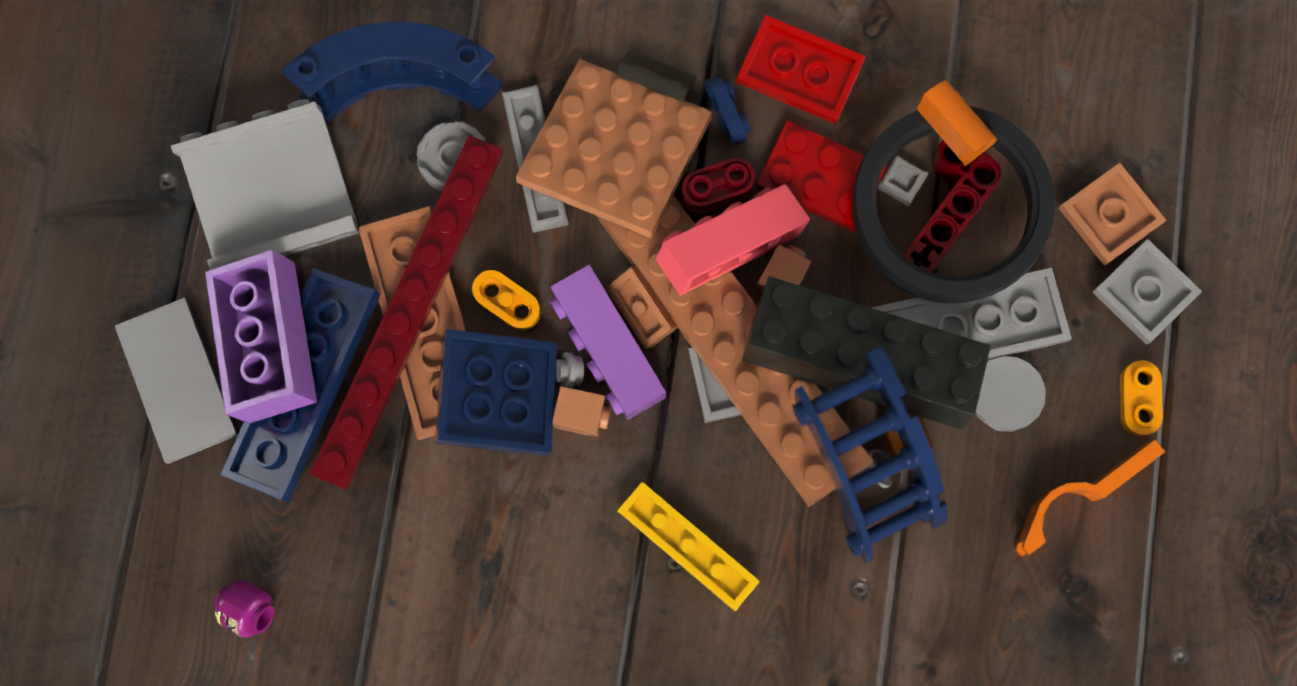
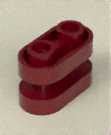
M732 158L691 172L686 176L682 185L683 208L689 215L703 218L722 212L735 202L741 201L744 204L749 200L755 180L753 167L743 159Z

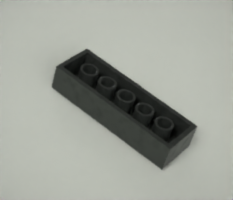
M769 276L760 295L741 361L834 389L862 375L863 369L866 368L867 353L882 347L906 392L905 395L901 396L906 412L962 430L976 414L991 345ZM870 388L856 395V397L885 405L878 389L873 391Z

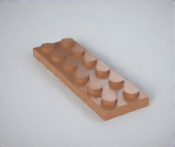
M430 206L358 227L375 289L381 294L378 300L383 316L432 214ZM450 272L446 276L400 376L416 436L419 440L436 435L443 334L446 329L466 331Z

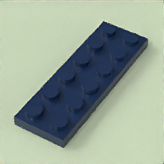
M312 269L301 293L300 300L317 402L252 423L244 421L220 475L285 502H290L381 295L379 292L326 272Z

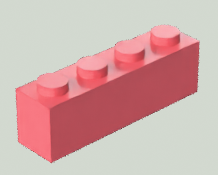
M786 184L773 190L768 187L758 192L752 200L744 204L741 201L733 203L724 210L723 214L715 218L706 216L695 223L691 229L683 233L680 230L672 232L663 239L656 261L681 296L776 249L778 244L782 246L798 238L810 218Z

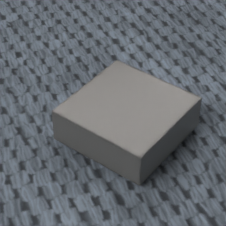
M896 155L877 189L909 207L926 179L928 172Z

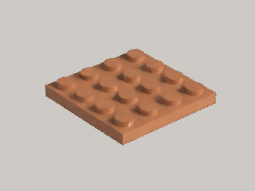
M579 59L516 175V181L518 184L652 238L711 121L712 111Z

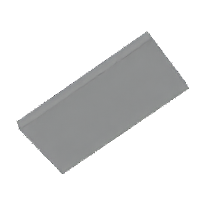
M184 297L115 325L165 463L170 464L238 436L239 433L233 417L225 415L222 388L188 299Z

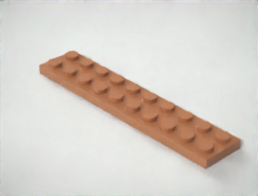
M673 195L652 238L596 216L631 265L638 268L678 326L680 332L808 507L835 490L836 487L808 425L802 427L792 409V405L795 404V389L803 386L810 400L823 393L814 383L741 361L757 305L733 273L729 271L680 296L657 263L656 257L662 247L663 239L677 230L683 233L691 229L695 224ZM833 407L818 414L831 441L851 432ZM862 445L838 456L848 479L861 472L873 462Z

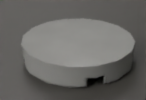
M454 121V123L447 124L444 122L435 125L424 134L417 149V163L422 177L432 188L442 192L468 135L486 142L485 138L475 127L464 122Z
M1001 356L989 360L986 365L975 415L979 420H982L989 427L997 431L1012 432L1027 427L1039 417L1045 405L1046 388L1041 375L1030 363L1018 357Z

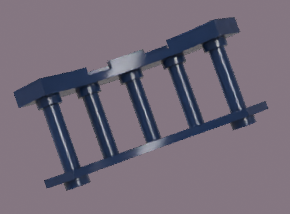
M381 22L347 29L311 46L281 71L287 79L303 91L298 97L299 100L308 99L310 103L316 102L321 107L326 124H329L349 106L366 98L365 95L382 89L387 91L418 89V86L439 90L440 93L459 99L481 113L504 88L502 81L486 71L489 65L496 59L495 55L463 35L441 27L414 22Z
M882 347L867 353L866 368L863 369L862 375L812 400L809 399L803 386L795 389V404L792 405L793 412L802 427L808 425L837 489L847 521L849 535L845 536L848 547L855 557L861 555L865 564L872 561V544L919 520L923 523L928 521L932 529H935L945 524L948 518L946 502L944 500L939 502L938 494L944 492V487L930 445L916 415L908 417L901 398L906 392ZM870 388L873 391L878 389L887 407L884 410V415L831 441L818 414ZM891 429L893 432H898L903 444V448L899 449L900 454L848 479L838 456ZM906 468L912 472L913 481L910 482V487L863 511L860 510L855 497L856 493ZM913 503V506L867 529L866 526Z

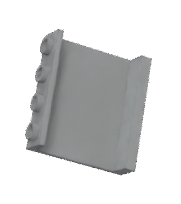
M308 99L298 100L288 104V110L274 114L273 110L262 111L252 115L253 121L240 125L237 121L226 122L216 127L217 132L204 136L202 132L187 134L180 138L181 143L171 145L172 152L181 157L212 255V259L207 260L210 270L269 250H274L285 257L360 233L322 109L316 102L310 103Z

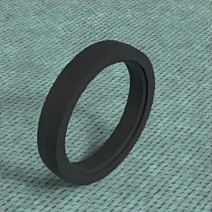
M970 106L997 138L992 147L1003 154L1016 170L1023 184L1027 200V220L1023 236L1011 256L998 266L971 276L951 277L934 274L917 267L905 259L886 237L879 221L876 205V191L883 168L893 155L907 144L925 136L938 134L918 110L893 123L875 140L864 155L854 180L852 191L853 223L860 246L866 257L877 271L893 285L904 292L928 301L952 304L967 303L992 296L1008 288L1027 273L1036 262L1047 242L1053 225L1055 213L1054 187L1049 169L1041 153L1025 133L1013 123L995 113L978 107Z

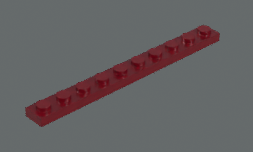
M468 135L311 469L310 475L348 490L504 154L502 148Z

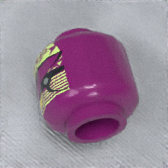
M238 580L222 588L215 598L216 621L221 626L243 638L261 634L269 627L274 618L275 610L272 596L246 580Z

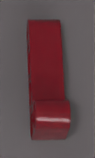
M944 140L940 142L932 157V165L934 170L952 183L954 187L903 255L905 259L913 264L922 251L925 250L929 255L919 268L931 273L998 185L1002 177L1000 164L985 152L966 166L961 160L956 163L948 161L944 157L943 152L952 150ZM974 172L985 173L990 183H979L974 177ZM952 201H964L969 208V212H958L953 207ZM940 228L944 230L948 237L947 241L939 242L932 237L931 229Z

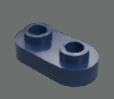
M719 75L705 80L704 85L708 98L729 144L734 147L746 142V133L751 131L750 125L744 112L738 113L734 106L733 100H736L732 84L728 79L723 81Z

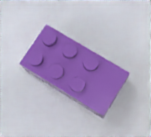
M269 250L205 272L225 415L252 423L316 403V392L295 262L274 250Z

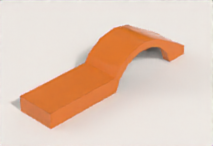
M1156 440L1147 442L1091 484L1087 482L1066 483L1043 493L1030 508L1015 547L1020 557L1025 554L1030 555L1046 543L1042 530L1044 514L1050 503L1064 493L1083 495L1092 501L1103 499L1165 452Z

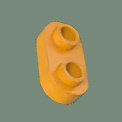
M495 270L484 271L475 278L472 292L480 306L515 330L525 331L537 324L541 311L537 299L532 294ZM490 286L499 288V292L495 297H488L486 295V290ZM518 308H528V315L525 318L516 317L515 313Z
M1140 360L1125 367L1120 375V420L1123 428L1129 434L1136 437H1144L1156 432L1162 424V377L1159 369L1153 363ZM1139 373H1144L1148 377L1147 385H1143L1138 381ZM1140 410L1148 413L1149 420L1147 423L1139 419L1138 413Z

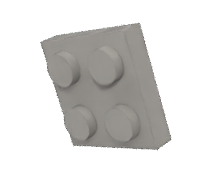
M1147 239L1092 293L1147 345L1202 291Z

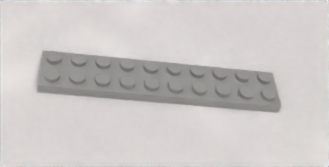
M1052 268L1025 273L1008 288L992 296L972 302L939 303L917 297L872 307L873 309L991 345L988 360L1061 344L1072 339ZM688 348L704 422L708 423L741 415L694 349ZM816 384L823 394L832 390Z

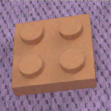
M1118 163L1058 208L1104 266L1166 221L1121 163Z

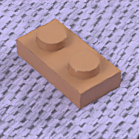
M636 266L630 267L605 288L645 350L654 347L678 328Z

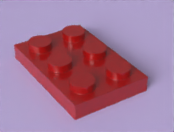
M765 15L737 76L736 83L833 124H837L866 56Z
M787 121L758 180L756 188L763 190L770 187L773 190L786 184L805 211L856 233L852 216V191L857 170L864 155ZM885 165V167L883 168V170H882V172H881V174H880V178H879L878 184H879V182H880V180H881V178H882V176H883V174H884V172H885V169H886L887 165Z

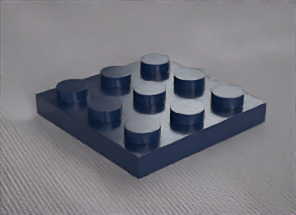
M446 329L443 334L435 444L548 456L552 448L557 343Z

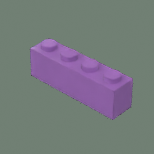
M590 264L551 286L554 298L549 300L553 310L560 320L564 317L568 319L573 328L568 334L578 351L584 348L592 360L587 363V367L596 382L599 383L604 380L611 393L605 397L616 415L623 412L626 419L629 420L666 398L665 389Z

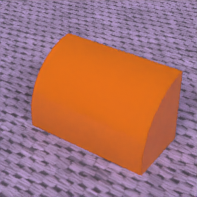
M947 80L935 85L924 93L917 110L965 166L995 144L997 141L995 135Z

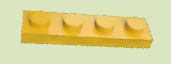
M641 482L618 509V513L732 610L736 611L760 582L645 483Z

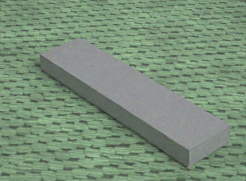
M537 85L502 92L519 169L545 123ZM523 186L533 233L569 225L564 202Z

